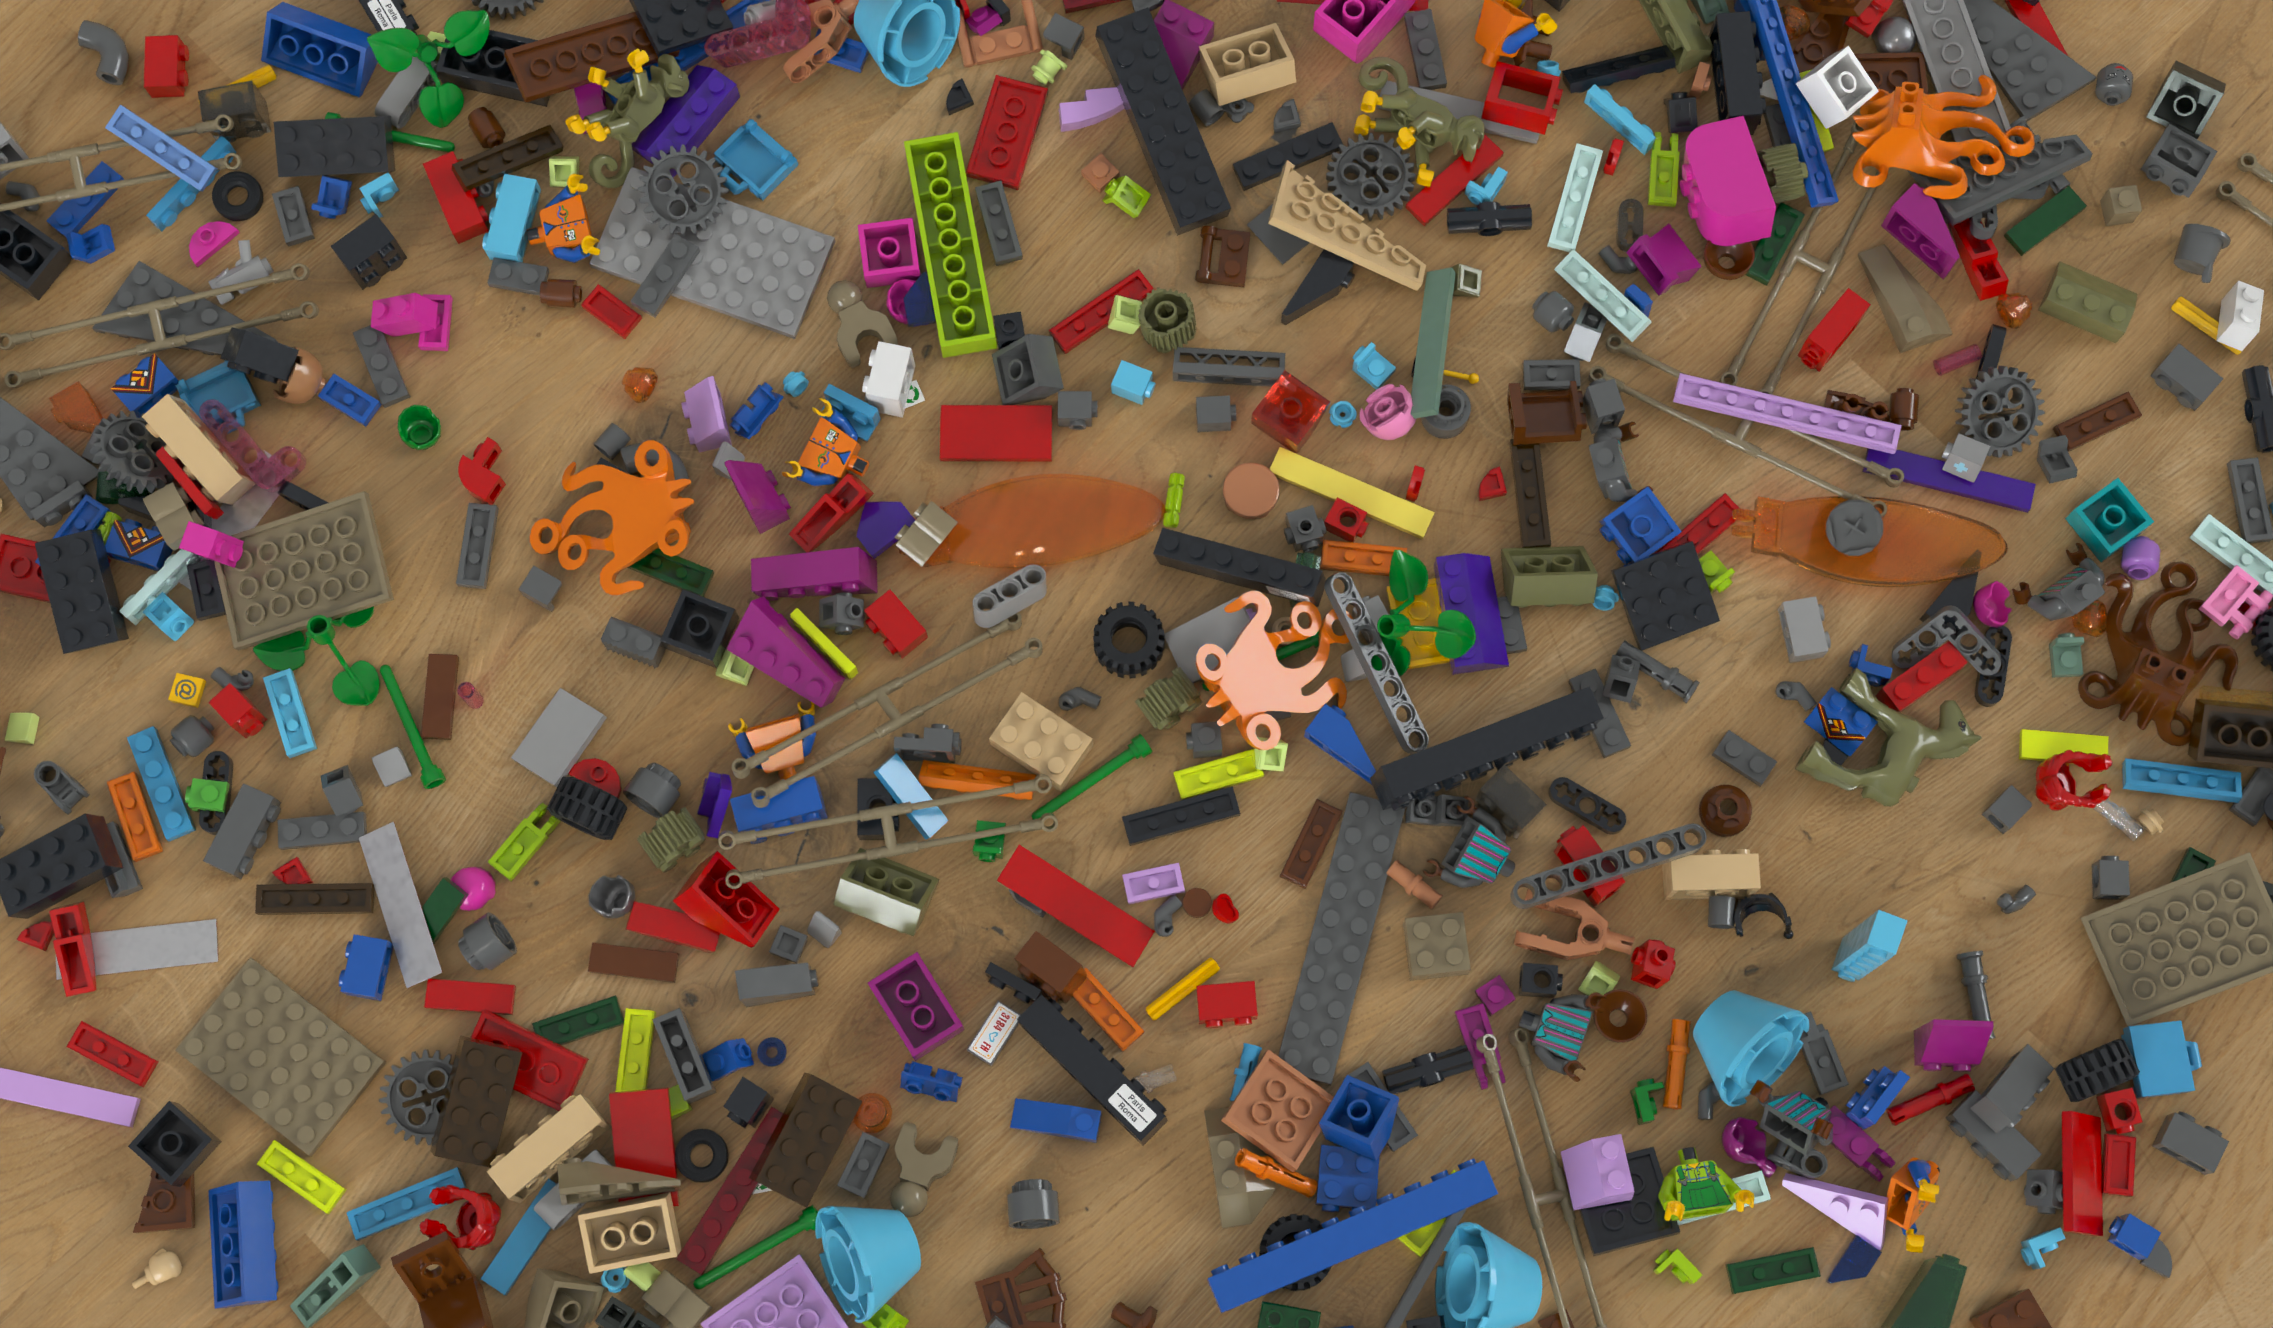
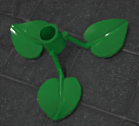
M464 10L450 16L444 26V35L450 41L449 43L440 42L437 39L431 41L427 36L416 35L406 28L381 30L368 36L367 41L372 48L377 62L387 71L400 72L407 69L412 63V56L424 62L435 82V86H427L421 90L419 107L424 117L432 125L443 128L449 125L461 112L464 96L461 89L453 83L447 82L441 85L431 65V62L438 55L437 47L452 48L454 46L461 56L475 54L484 46L488 38L490 29L489 16L485 10Z
M1394 550L1389 574L1390 589L1397 601L1405 602L1396 609H1391L1390 614L1381 616L1377 623V629L1399 677H1401L1409 668L1411 655L1409 650L1402 646L1403 639L1400 637L1405 636L1409 631L1438 632L1435 637L1437 650L1444 657L1452 659L1459 658L1470 650L1475 644L1476 634L1471 620L1458 610L1441 612L1438 617V627L1414 626L1410 624L1409 619L1405 615L1399 614L1414 602V595H1421L1426 590L1428 571L1424 563L1418 558L1402 550ZM1373 656L1371 665L1376 671H1380L1382 661L1378 656Z
M374 606L334 620L323 615L313 616L307 623L306 642L302 632L297 631L253 647L256 656L269 668L279 672L289 668L294 671L305 663L304 651L310 648L313 638L319 645L328 644L345 669V671L335 676L332 684L333 693L339 701L347 705L368 706L374 702L379 693L380 679L376 669L370 663L363 660L357 661L349 667L333 643L335 638L333 626L340 627L344 623L350 628L360 627L370 620L374 612Z

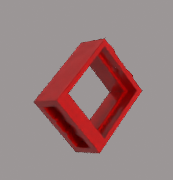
M1497 61L1481 119L1545 135L1548 124H1554L1558 110L1553 108V104L1559 106L1563 89L1558 88L1561 77ZM1502 85L1547 96L1545 109L1500 99L1499 95Z
M1848 288L1807 337L1797 355L1801 358L1802 363L1808 368H1815L1820 372L1860 324L1871 304Z
M1584 825L1577 830L1572 826L1560 835L1561 838L1556 841L1558 845L1554 850V853L1563 865L1603 852ZM1610 860L1601 861V867L1605 872H1615V867ZM1576 869L1573 871V876L1577 881L1585 882L1588 880L1587 873L1584 870ZM1622 877L1583 890V893L1595 908L1617 893L1625 883V880Z

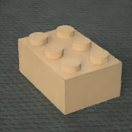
M1277 23L1199 46L1201 68L1219 106L1296 83L1294 57Z
M1022 692L989 738L993 748L1036 776L1039 774L1047 775L1052 782V787L1060 792L1064 790L1093 747V739Z
M1749 849L1733 850L1732 854H1721V850L1703 851V855H1689L1662 865L1664 900L1709 899L1710 896H1730L1734 898H1744L1746 896L1749 898L1761 888L1759 853L1750 854Z
M671 1192L586 1208L578 1214L589 1274L677 1257L682 1250Z

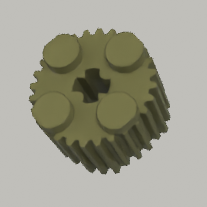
M1795 143L1759 151L1757 155L1775 204L1805 196L1803 181L1805 178H1808V170L1805 162H1799L1798 150Z
M1159 287L1156 291L1153 289L1151 294L1147 293L1146 300H1143L1144 304L1140 305L1141 309H1139L1138 317L1142 335L1148 344H1151L1153 348L1156 347L1158 352L1168 353L1172 348L1177 350V347L1182 348L1183 344L1187 345V341L1194 339L1196 319L1191 298L1187 296V293H1178V290L1172 292V289L1167 291Z
M1181 667L1171 671L1174 675L1171 678L1156 680L1145 689L1146 697L1138 698L1135 701L1153 727L1160 731L1165 728L1167 730L1181 721L1180 714L1187 710L1191 712L1202 704L1200 692Z
M684 807L680 809V813L677 815L674 811H670L668 814L660 817L652 828V832L647 835L644 831L639 835L637 841L655 866L665 873L677 865L676 860L683 855L686 858L695 855L701 849L699 845L705 841V834Z

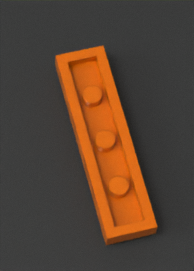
M923 760L918 781L922 786L932 789L944 788L958 792H978L1033 780L1036 775ZM1034 791L1020 794L1013 792L997 796L1012 797L1017 800H1032Z

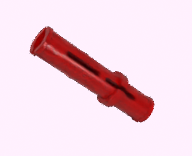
M1966 1073L1944 1084L1940 1082L1936 1084L1935 1088L1887 1108L1886 1112L1891 1123L1896 1126L1942 1104L1947 1106L1957 1097L1975 1091V1087L1972 1086L1974 1085L1973 1081Z

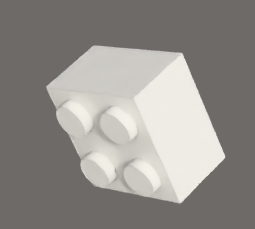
M1849 46L1828 56L1796 83L1826 129L1847 119L1879 92Z
M878 341L877 349H872L869 358V366H872L870 376H865L862 391L865 392V401L878 408L879 413L903 418L915 370L912 349Z

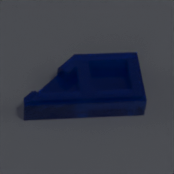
M923 272L903 298L908 327L934 324L936 322L927 272Z
M1858 1235L1854 1236L1826 1279V1282L1830 1284L1866 1277L1882 1252Z

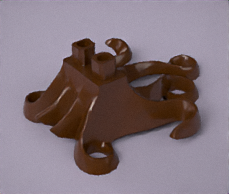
M2182 561L2172 562L2163 568L2160 576L2165 589L2156 592L2147 599L2134 620L2131 632H2124L2122 630V623L2126 610L2133 598L2134 588L2132 581L2121 573L2111 574L2106 578V586L2116 587L2118 593L2108 611L2105 629L2118 674L2117 679L2114 680L2099 671H2090L2078 683L2080 697L2083 702L2095 709H2103L2120 704L2118 716L2120 720L2125 721L2132 712H2136L2138 714L2137 725L2141 730H2145L2150 721L2153 720L2155 721L2158 735L2164 742L2173 746L2186 745L2190 742L2192 721L2180 711L2183 702L2218 659H2223L2226 667L2222 683L2224 689L2230 691L2238 669L2239 660L2237 653L2229 645L2220 643L2210 646L2200 658H2195L2193 654V632L2206 629L2212 620L2199 610L2205 601L2197 598L2185 599L2176 610V617L2182 630V637L2178 646L2171 651L2158 648L2151 630L2154 614L2163 603L2171 598L2186 596L2192 593L2197 585V572L2188 563ZM2172 573H2182L2186 578V585L2176 587L2172 584ZM2189 609H2196L2200 612L2202 616L2200 623H2190L2187 616ZM2094 682L2100 683L2105 689L2104 696L2096 697L2088 691V686ZM2172 720H2178L2183 724L2184 732L2182 735L2174 734L2171 729Z

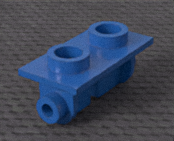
M766 382L762 386L758 385L747 399L753 407L750 409L747 405L743 404L731 418L730 427L735 430V434L750 439L760 431L761 425L767 417L777 410L784 396L773 392V388Z
M914 1061L911 1064H905L904 1071L901 1073L900 1088L906 1089L913 1094L922 1093L934 1096L940 1101L957 1102L958 1088L960 1089L963 1077L958 1076V1073L938 1068L936 1076L932 1077L930 1076L932 1066Z

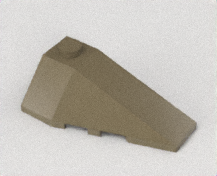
M1885 244L1858 253L1860 262L1900 353L1952 336L1953 333L1943 310Z
M581 1158L566 1159L563 1161V1164L557 1165L561 1205L681 1191L680 1179L589 1161L581 1162Z
M537 1268L528 1297L525 1328H584L587 1322L589 1324L592 1322L597 1313L604 1286L562 1271Z

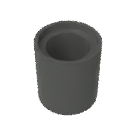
M1207 89L1197 93L1188 104L1205 126L1214 124L1224 114V109L1218 105L1216 99Z
M611 423L593 444L602 454L613 460L631 438L620 427Z
M1710 896L1708 927L1718 929L1734 928L1735 898L1730 896Z

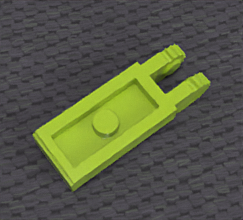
M1654 132L1656 138L1650 157L1648 205L1675 207L1677 203L1680 152H1678V134H1671L1669 139L1670 150L1664 151L1661 150V132Z
M544 803L538 805L527 819H523L488 861L492 867L511 882L549 838L548 835L560 823L559 819L552 816L541 830L534 825L539 822L547 811V806Z

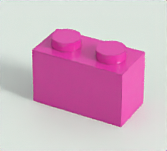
M417 293L374 300L371 327L392 337L436 329L438 303Z
M188 521L179 548L235 568L237 561L242 556L244 541Z

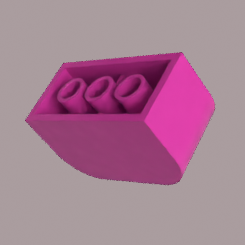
M1325 0L1315 11L1313 31L1358 64L1369 56L1416 0Z
M1744 116L1704 124L1694 129L1686 141L1680 189L1682 195L1687 196L1689 200V216L1691 219H1695L1701 235L1707 241L1710 240L1711 243L1719 246H1732L1771 237L1776 205Z

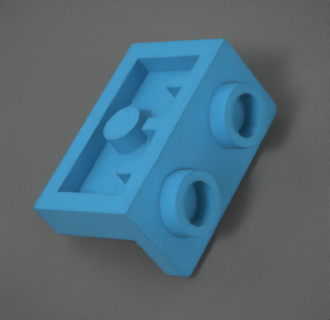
M828 384L824 391L825 399L831 403L832 408H835L849 419L858 434V438L867 442L881 420L878 408Z

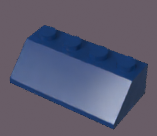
M281 2L267 11L262 62L357 97L362 96L378 63L367 41V37L372 34L285 2Z
M270 1181L235 1182L208 1190L215 1309L261 1304L277 1300L278 1281L275 1271L277 1253L274 1249L273 1234L275 1222L272 1218L273 1192Z

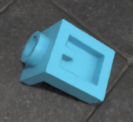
M1498 166L1494 174H1487L1481 186L1470 180L1466 186L1465 195L1475 205L1483 202H1492L1504 185L1508 172Z
M389 172L359 188L364 195V198L360 199L368 214L374 212L379 218L383 217L376 203L391 199L399 191Z
M1371 342L1366 348L1361 346L1352 357L1354 359L1352 370L1377 390L1396 371V367L1375 350L1376 345Z
M163 591L143 611L173 641H177L194 624V620Z
M2061 1227L2050 1229L2021 1241L2023 1247L2021 1255L2028 1266L2031 1265L2033 1270L2045 1267L2039 1249L2042 1254L2059 1247L2058 1241L2066 1239Z

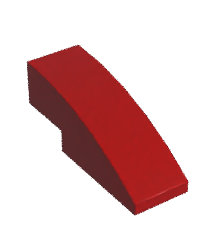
M1969 218L1953 226L1950 223L1960 258L1979 300L1982 301L2006 294L2009 279L1997 259L1999 252L1992 239L1981 240L1974 237L1970 231Z
M847 473L829 494L825 493L789 535L806 552H812L844 525L874 493L855 474Z
M84 901L55 907L49 913L56 938L53 940V945L66 997L95 991L94 953Z
M636 901L633 903L625 929L708 953L715 952L720 936L719 932L694 921L686 913Z

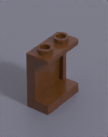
M1570 381L1569 390L1533 393H1521L1520 383H1509L1507 405L1513 445L1581 440L1582 430L1587 428L1586 413H1581L1580 407H1583L1582 391H1577L1576 381Z

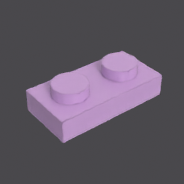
M1179 863L1122 875L1128 904L1185 892Z

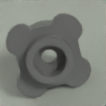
M1245 98L1221 105L1224 112H1227L1228 117L1235 123L1241 122L1248 113H1252L1254 110L1253 103L1248 102Z

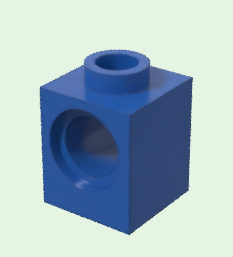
M2129 1213L2121 1215V1217L2117 1216L2113 1220L2108 1230L2111 1235L2107 1241L2136 1259L2141 1260L2148 1258L2161 1232Z

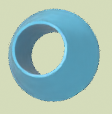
M859 0L854 13L855 30L880 70L889 81L903 87L918 85L928 79L926 75L935 67L940 69L953 49L960 26V8L956 6L955 0Z
M1736 990L1726 992L1712 1002L1698 1019L1693 1030V1038L1721 1099L1728 1106H1740L1747 1103L1745 1097L1750 1095L1749 1092L1757 1080H1761L1771 1086L1790 1066L1804 1043L1800 1038L1803 1030L1806 1033L1809 1031V1019L1801 1011Z
M826 1206L818 1211L815 1221V1234L817 1239L822 1238L824 1252L820 1253L819 1256L829 1286L847 1315L854 1314L857 1317L855 1318L857 1323L865 1322L919 1272L921 1254L916 1235L908 1219L898 1210Z
M1464 1222L1456 1226L1454 1233L1443 1250L1447 1251L1443 1266H1438L1436 1272V1310L1438 1316L1444 1315L1445 1328H1514L1531 1321L1538 1311L1542 1297V1275L1537 1261L1477 1223Z

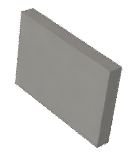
M1239 597L1164 634L1177 666L1181 667L1193 684L1202 680L1196 667V655L1199 648L1205 644H1215L1222 648L1227 655L1238 635L1250 622L1251 619L1245 607L1232 613H1227L1224 610L1228 604ZM1212 654L1207 655L1205 658V664L1209 670L1214 669L1219 663L1218 659Z
M560 688L511 758L553 786L558 787L562 777L567 776L607 717Z

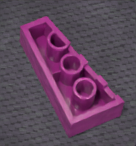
M859 547L751 559V589L753 593L759 597L764 596L768 601H776L779 597L803 598L805 596L835 595L836 593L843 592L874 594L878 593L877 560Z
M764 596L752 600L726 649L822 708L832 703L845 677L820 652L817 653L807 643L808 640L802 634H798L787 623L788 620L769 605L770 602Z

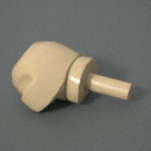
M165 1249L155 1252L149 1260V1265L144 1268L146 1275L132 1282V1286L137 1289L149 1281L152 1285H157L170 1278L179 1276L182 1266L176 1253L166 1251Z

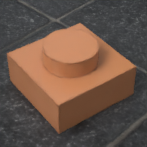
M1699 62L1689 96L1696 97L1699 100L1702 90L1708 91L1712 76L1708 75L1710 64Z
M1101 153L1081 170V175L1101 193L1113 178L1117 179L1120 176V172Z

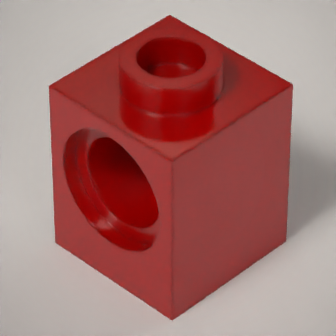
M1338 497L1324 521L1326 531L1353 543L1357 536L1363 537L1369 525L1365 521L1366 511ZM1344 517H1350L1355 521V524L1351 527H1346L1341 524L1340 520Z
M2133 1088L2106 1093L2096 1097L2106 1131L2116 1129L2117 1135L2135 1131L2133 1125L2143 1122ZM2116 1105L2124 1108L2126 1112L2124 1120L2119 1119L2115 1115Z

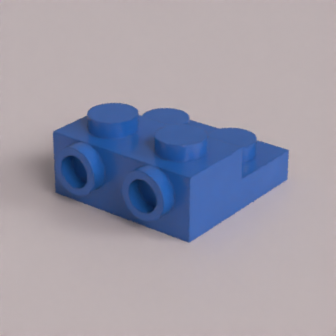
M1646 487L1599 521L1602 525L1599 529L1602 536L1608 542L1612 540L1619 548L1616 554L1625 565L1648 557L1682 532L1649 487Z
M1886 1066L1878 1069V1071L1873 1068L1863 1080V1083L1866 1084L1860 1094L1855 1092L1847 1101L1846 1106L1849 1109L1845 1115L1863 1130L1876 1124L1910 1077L1902 1070L1893 1073Z
M1321 1145L1316 1205H1322V1211L1339 1212L1340 1207L1351 1208V1211L1363 1205L1366 1206L1367 1210L1375 1207L1379 1157L1375 1161L1345 1147Z

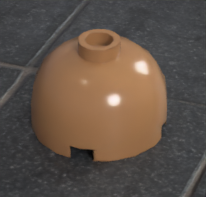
M292 347L299 351L288 381L278 380L277 383L280 384L279 391L274 390L273 394L276 399L284 402L302 404L311 400L316 393L319 394L324 388L326 380L322 377L323 369L315 355L301 348Z

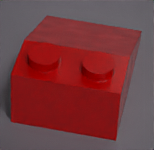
M716 851L697 866L673 902L694 921L752 948L761 938L780 908L752 882L742 883L737 889L729 888L725 882V875L729 870L738 869L721 853ZM732 875L728 880L731 883H737L740 878L737 875Z

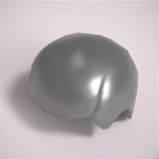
M1888 17L1877 24L1872 34V39H1874L1877 51L1880 53L1911 52L1916 43V34L1912 24L1907 19Z
M617 875L615 878L602 876L590 889L588 894L589 905L594 911L605 918L614 919L622 917L632 909L635 901L634 886L620 875Z

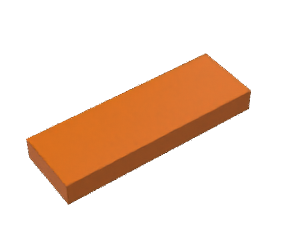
M1323 539L1320 569L1389 576L1394 550H1402L1407 553V548Z
M131 772L108 781L107 785L133 861L137 862L163 852L137 773Z
M1084 968L1087 978L1078 990L1073 993L1072 997L1119 1049L1124 1052L1144 1034V1030L1091 972Z

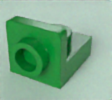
M977 820L976 832L1005 827L1006 823ZM1005 834L975 839L973 855L979 857L978 860L983 862H995L996 858L1003 859Z
M1654 1078L1638 1081V1087L1630 1091L1638 1125L1651 1123L1655 1120L1654 1115L1657 1114L1656 1103L1653 1097L1649 1098L1648 1093L1660 1091L1664 1088L1663 1082L1655 1083Z

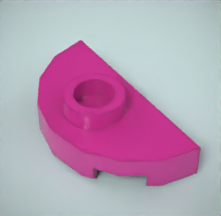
M221 221L209 222L198 228L192 235L189 244L190 257L198 268L240 233L239 230L230 223Z

